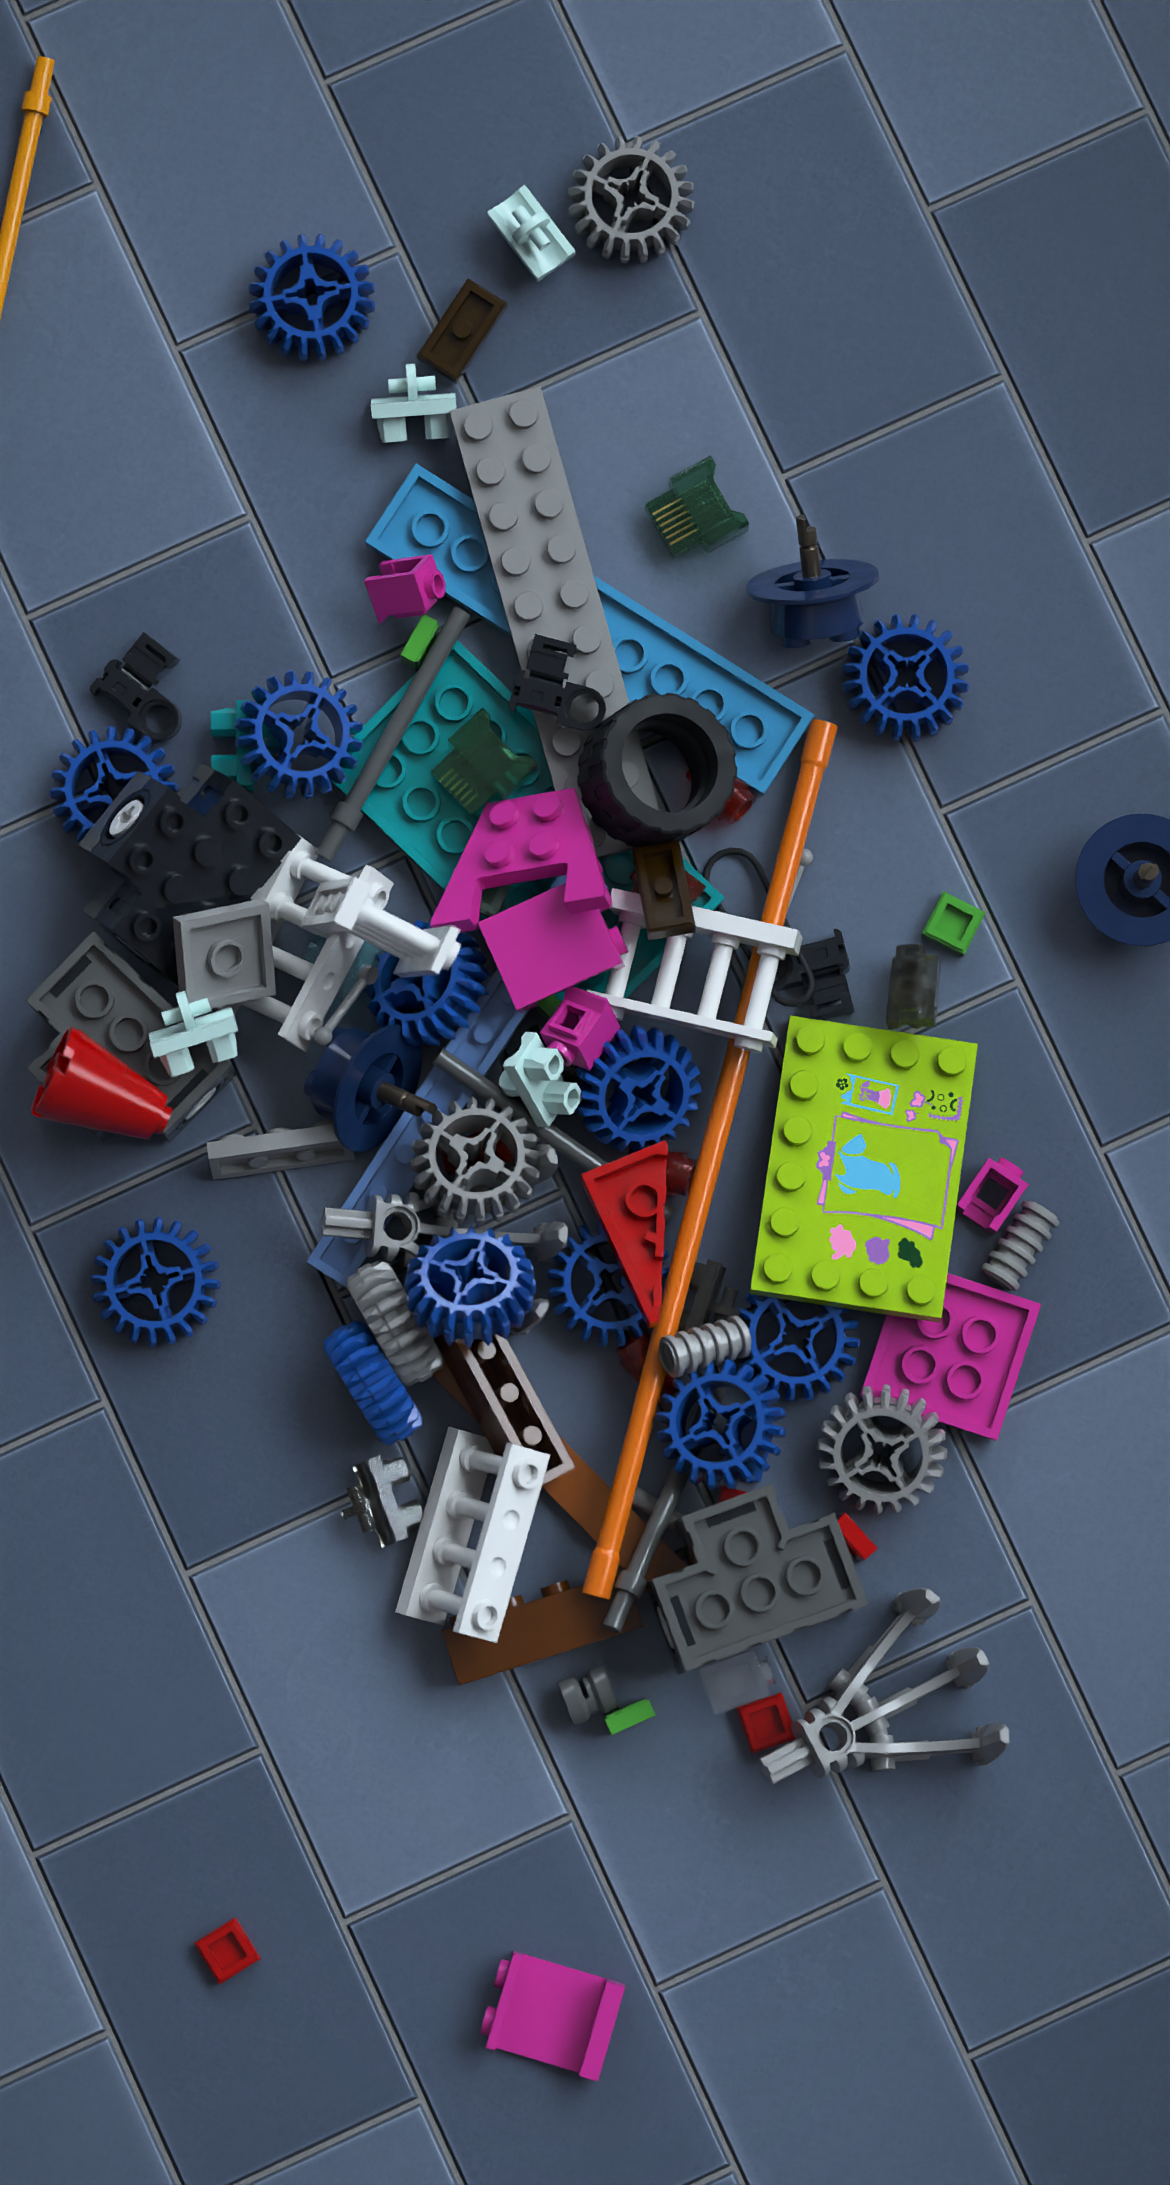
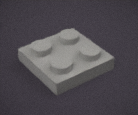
M262 899L173 917L179 992H186L189 1003L208 998L210 1007L213 1009L276 995L269 903Z

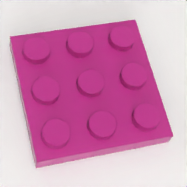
M948 1273L940 1323L885 1315L859 1396L863 1397V1387L868 1385L873 1389L874 1397H881L883 1385L888 1384L891 1386L890 1397L898 1399L900 1391L905 1388L910 1391L909 1405L912 1406L920 1398L926 1401V1407L921 1416L930 1412H936L939 1416V1423L997 1441L1041 1304Z

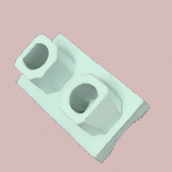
M525 185L519 188L507 200L487 212L488 218L537 282L572 258L576 253Z
M406 364L407 378L388 379L389 393L408 392V396L371 399L372 419H377L382 443L407 440L405 416L424 415L426 439L451 437L452 421L449 411L457 409L455 393L418 395L417 391L436 390L435 376L416 377L415 364Z
M185 991L175 993L179 1007L161 1012L165 1026L183 1020L184 1022L148 1033L154 1058L160 1056L161 1062L170 1077L195 1069L188 1047L205 1041L207 1042L213 1063L237 1056L234 1032H237L238 1028L232 1007L194 1019L196 1016L211 1012L208 998L189 1003Z
M525 1032L521 1037L522 1044L519 1050L504 1061L503 1067L505 1070L499 1078V1085L506 1095L521 1097L537 1127L549 1128L557 1114H573L582 1100V1091L577 1083L564 1082L560 1074L564 1069V1059L557 1048H545L537 1032Z

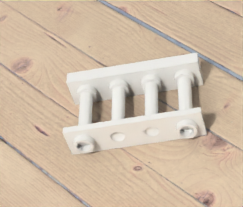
M304 838L298 842L292 851L287 852L281 860V865L264 886L258 888L250 898L251 901L262 899L269 903L272 943L284 921L300 926L308 909L295 904L294 901L306 879L321 884L351 878L349 875L315 861L318 857L315 854L317 848ZM366 864L359 879L373 885L367 897L373 900V906L383 910L387 905L389 892L394 883L375 868ZM346 931L321 934L320 936L327 940L314 964L272 946L274 967L305 981L293 1006L268 996L213 1009L220 1011L232 1007L235 1016L238 1008L244 1005L283 1023L278 1035L298 1049L307 1052L314 1040L315 1030L323 1027V1019L364 940Z
M357 877L321 883L299 926L315 935L346 931L400 958L393 974L401 978L439 974L442 968L448 970L460 949V943L455 941L460 929L452 925L419 929L373 906V900L367 897L373 885Z
M612 888V906L609 908L613 914L619 915L618 922L622 924L620 933L629 952L621 955L625 967L619 970L615 968L610 970L605 994L587 990V992L608 999L618 1021H623L624 1014L732 1038L735 1039L733 1046L751 1052L761 1053L763 1046L776 1048L777 1037L773 1032L762 1030L779 960H784L786 954L799 955L803 939L799 930L692 906L696 927L695 933L712 936L710 943L714 944V949L697 1015L670 1009V1004L686 940L692 939L693 933L667 937L651 1004L623 998L640 929H645L646 925L640 894ZM739 943L758 947L757 954L761 955L744 1025L716 1019L733 950H738Z
M448 1426L395 1612L443 1626L447 1613L457 1616L453 1631L497 1643L550 1455L507 1442L502 1457L493 1454L494 1451L486 1437ZM487 1473L497 1475L490 1503L480 1501ZM474 1519L484 1522L476 1550L467 1548ZM461 1566L470 1569L463 1597L453 1594Z

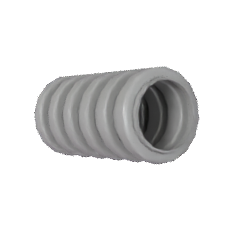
M1024 1200L1022 1202L1021 1208L1023 1211L1021 1214L1015 1213L1013 1216L1014 1225H1008L1005 1229L1008 1235L1005 1239L999 1238L997 1241L999 1249L997 1251L992 1250L989 1254L992 1260L989 1264L983 1263L981 1267L986 1277L1009 1291H1017L1020 1285L1017 1281L1020 1277L1026 1278L1028 1272L1025 1270L1026 1267L1035 1264L1036 1260L1033 1256L1035 1253L1043 1251L1044 1247L1041 1245L1043 1240L1049 1241L1052 1237L1049 1232L1050 1229L1057 1228L1060 1224L1057 1217L1051 1211L1031 1200Z
M736 1315L727 1318L726 1321L721 1319L714 1322V1324L707 1323L700 1328H691L687 1332H677L674 1336L666 1335L659 1342L661 1364L665 1371L673 1378L680 1377L683 1373L690 1374L697 1369L704 1370L711 1362H714V1365L717 1366L726 1359L733 1361L736 1357L740 1359L747 1357L751 1351L749 1329L744 1321Z

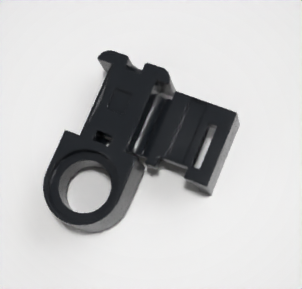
M143 632L122 659L125 662L124 667L119 670L118 668L122 662L116 659L111 660L104 668L105 673L102 677L96 678L92 683L90 691L95 696L101 691L129 713L130 716L126 721L145 736L147 735L156 741H166L173 738L179 732L182 725V714L175 703L153 688L152 685L157 686L160 682L156 677L165 665L171 668L180 659L150 635ZM150 645V648L153 651H155L158 655H160L162 658H164L166 661L163 662L162 660H160L148 649H146V647ZM155 706H166L172 714V724L166 731L155 733L147 725V714Z
M535 634L526 669L530 670L529 678H524L525 670L517 673L513 693L509 701V709L515 713L516 707L519 706L557 716L556 724L581 731L595 729L604 720L606 715L605 701L595 689L571 682H566L565 688H562L564 679L568 680L569 677L568 673H564L567 657L574 658L577 645ZM543 645H544V647L549 648V649H553V650L565 652V653H567V655H566V654H563V653H559V652H555V651H551V650L544 649V648H543ZM581 695L593 697L599 706L596 718L588 723L578 722L571 715V704L576 697Z
M834 929L835 937L801 945L800 948L815 979V987L812 993L814 1005L809 1006L812 1019L826 1020L855 1012L845 976L850 971V963L842 932L838 929ZM786 954L785 960L789 965L788 972L782 979L774 981L773 987L776 991H782L804 985L806 991L808 980L803 965L800 964L797 956ZM843 966L845 974L840 975L838 967ZM803 976H805L807 984H803ZM841 1000V1004L817 1010V1006Z

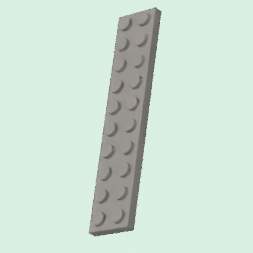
M541 386L450 410V418L520 669L526 671L524 678L528 679L530 675V670L526 669L535 634L575 644L577 649L574 658L567 657L564 673H568L569 677L568 680L564 679L562 688H565L566 682H571L598 691L606 704L604 720L627 705L629 700ZM543 645V648H544V649L551 650V651H555V652H559V653H563V654H566V655H567V653H565V652H561V651L549 649V648L544 647V645ZM581 695L573 700L570 711L576 721L588 723L596 718L599 706L593 697ZM532 710L554 791L575 788L582 798L580 787H578L577 776L579 775L578 760L585 747L586 739L596 728L589 731H581L556 724L557 716ZM636 731L627 737L623 747L622 768L624 776L633 793L642 802L659 810L639 735ZM584 807L594 839L593 846L597 859L631 851L634 848L608 836L604 829L595 824L591 819L592 816L588 809Z

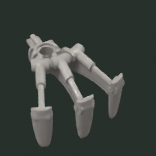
M536 1144L532 1149L539 1152V1159L534 1168L540 1174L538 1182L534 1183L535 1185L545 1182L558 1168V1158L553 1147L550 1145ZM515 1166L510 1167V1168H507V1169H508L509 1171L513 1172L514 1169H515ZM477 1185L469 1192H486V1189L490 1187L487 1185ZM408 1192L403 1201L398 1194H388L384 1202L380 1195L373 1194L368 1201L367 1211L324 1207L320 1223L322 1236L365 1240L364 1253L366 1257H374L379 1251L382 1260L393 1261L397 1255L399 1264L408 1267L411 1258H417L419 1246L414 1243L416 1238L432 1240L433 1235L436 1234L445 1239L448 1238L451 1227L458 1234L467 1233L468 1228H458V1223L453 1217V1213L456 1212L452 1209L448 1215L441 1217L438 1214L441 1201L427 1205L424 1199L420 1200L418 1194L414 1192ZM431 1208L434 1216V1225L420 1223L416 1213ZM388 1215L398 1217L404 1225V1235L399 1241L389 1238L384 1231V1221ZM557 1221L540 1223V1227H534L533 1234L494 1232L495 1239L508 1234L512 1241V1246L532 1247V1256L538 1257L539 1262H549L551 1258L555 1257L566 1246L568 1239L567 1225ZM475 1229L477 1234H483L488 1230ZM541 1298L533 1300V1307L530 1310V1314L524 1315L521 1328L510 1327L511 1334L516 1336L521 1334L528 1335L530 1329L535 1327L544 1318L549 1308L548 1300Z
M916 1588L903 1593L899 1592L893 1599V1602L896 1603L893 1610L899 1614L874 1646H868L849 1671L841 1667L827 1686L837 1693L834 1698H824L819 1703V1709L813 1708L805 1713L804 1720L797 1719L792 1722L791 1731L796 1740L759 1758V1762L763 1767L761 1770L765 1778L768 1777L772 1785L810 1766L816 1777L824 1778L830 1771L839 1773L846 1769L847 1764L856 1768L864 1763V1759L871 1758V1771H891L896 1769L895 1762L929 1760L930 1756L959 1753H972L973 1762H979V1766L991 1765V1762L997 1760L1008 1748L1009 1730L1003 1723L977 1726L976 1731L970 1732L971 1739L933 1742L923 1740L894 1743L893 1735H888L887 1728L890 1727L887 1719L916 1705L917 1700L952 1681L955 1682L957 1688L963 1686L965 1690L979 1682L989 1670V1661L985 1653L978 1647L962 1648L947 1655L949 1660L944 1662L948 1669L947 1671L912 1689L907 1687L880 1702L876 1700L875 1696L871 1698L866 1693L869 1688L863 1683L883 1660L884 1654L909 1623L915 1627L919 1623L924 1625L929 1618L935 1615L941 1606L940 1598L927 1588ZM848 1704L854 1707L859 1717L851 1722L841 1716ZM822 1727H829L837 1734L839 1744L836 1751H829L821 1745L819 1732ZM864 1727L869 1736L870 1743L855 1742V1731Z

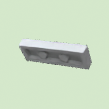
M322 1121L313 1127L295 1130L283 1127L274 1128L265 1134L247 1137L231 1134L221 1137L218 1141L206 1142L213 1180L355 1160L354 1151L344 1147L337 1139L333 1121Z

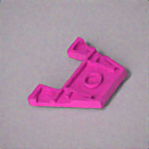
M575 788L486 803L435 910L430 926L436 928L452 925L460 929L459 933L478 930L481 898L484 889L567 875L564 904L571 914L611 907L612 899L605 886L602 876L603 869L596 856L593 846L594 839L581 797Z

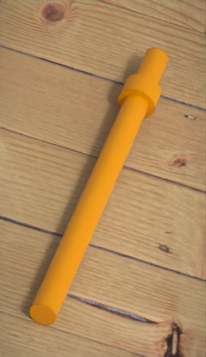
M43 56L37 57L30 91L24 92L21 112L25 115L0 228V319L43 118L48 117L52 97L48 93L55 60Z

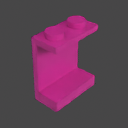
M566 883L478 922L513 1004L520 1014L537 1007L536 1002L609 969L615 968L619 970L625 967L621 955L629 952L618 927L615 926L608 929L601 913L609 909V907L571 914L564 904Z
M517 1951L513 1952L511 1961L501 1959L493 1986L502 1989L497 2008L487 2006L479 2033L488 2036L486 2048L505 2050L578 2072L581 2077L598 2081L624 1994L625 1984Z

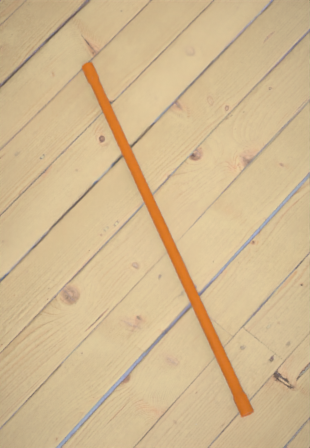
M812 719L809 723L800 758L801 767L764 904L761 922L784 926L824 770L828 766L838 726L833 723L818 719ZM753 946L734 1023L744 1025L761 956L757 954L758 947ZM729 1038L663 1289L660 1323L654 1326L600 1534L596 1548L593 1550L582 1589L583 1594L605 1600H610L620 1562V1549L667 1373L660 1361L659 1342L662 1337L666 1335L674 1336L678 1331L751 1052L733 1046L735 1039Z

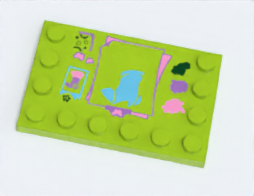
M790 1015L749 1294L940 1323L973 1086L977 1043Z

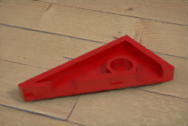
M665 1140L582 1173L580 1176V1182L648 1329L659 1325L662 1304L661 1283L662 1260L664 1257V1212L668 1145Z

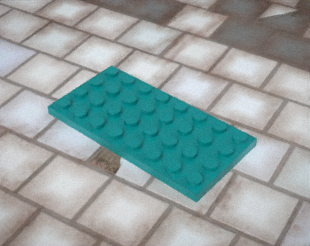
M458 640L361 809V812L443 891H445L486 803L554 791L533 712L530 709L517 706L515 713H513L509 709L512 692ZM416 673L363 726V730L352 737L363 742V748L359 752H348L358 761L356 767L352 770L341 767L347 776V779L342 784L335 783L329 778L330 782L346 797ZM485 733L513 761L515 766L481 798L478 796L465 807V804L476 793L473 791L462 802L460 799L471 787L468 786L456 797L455 794L466 782L463 781L451 792L450 789L462 778L458 776L448 787L445 784L457 773L453 771L443 782L440 779L452 769L450 765ZM632 850L598 859L603 869L602 876L605 885L609 887L610 896L612 888L640 894ZM683 858L691 905L714 911L725 900V897ZM558 876L512 884L499 913L548 891ZM610 908L601 912L608 929L617 926L619 931L621 930L622 924L618 922L619 915L613 914ZM479 914V922L488 918ZM646 928L640 929L623 998L628 999L660 967L667 937L648 940ZM611 969L578 983L574 987L605 994ZM566 989L554 994L561 1002Z

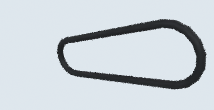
M726 848L718 851L709 858L703 869V877L710 883V871L715 862L721 857L730 854L740 855L748 859L754 866L766 893H768L770 883L760 862L752 853L742 848ZM722 904L716 908L718 912L728 914ZM785 918L783 927L791 928L787 918ZM739 943V946L750 962L752 951L747 944ZM801 950L797 958L804 967L808 987L804 995L794 1000L781 997L773 987L771 996L777 1003L783 1006L795 1007L810 999L814 991L815 979Z

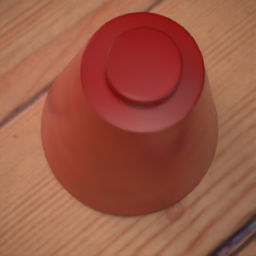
M70 1026V1029H67L49 1061L46 1068L48 1073L43 1086L39 1085L30 1114L44 1120L148 1140L153 1132L159 1135L162 1134L171 1116L172 1108L166 1106L168 1096L84 1032Z

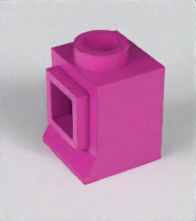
M432 554L382 561L379 564L382 576L367 577L364 581L378 624H381L390 615H395L396 619L425 615L437 602V599L442 598L445 594V580L442 573L437 570Z
M572 986L566 989L562 1002L545 1024L540 1034L547 1048H557L564 1059V1066L573 1064L590 1071L594 1066V1060L603 1053L604 1043L606 1041L610 1043L620 1025L608 999Z
M1000 1157L997 1162L988 1158L958 1201L956 1211L994 1235L1029 1185L1020 1179L1024 1172L1003 1157ZM988 1178L1008 1191L996 1210L976 1197Z

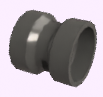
M603 1665L590 1669L585 1677L579 1679L569 1677L558 1681L574 1726L587 1722L590 1716L597 1712L608 1714L619 1709ZM588 1693L589 1698L585 1699L583 1695Z

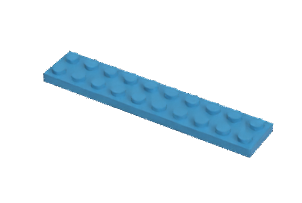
M415 464L366 539L365 545L388 560L432 554L437 570L442 573L445 580L444 595L511 637L474 500L420 465ZM594 576L629 703L657 693V695L673 693L683 698L689 697L698 701L699 705L705 709L708 708L716 715L715 718L721 725L725 726L729 733L728 737L731 744L734 745L736 752L737 778L735 779L761 796H764L815 715Z

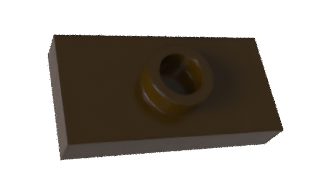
M467 278L417 354V359L457 384L506 310L507 302Z
M679 840L632 848L648 940L695 933L694 915Z

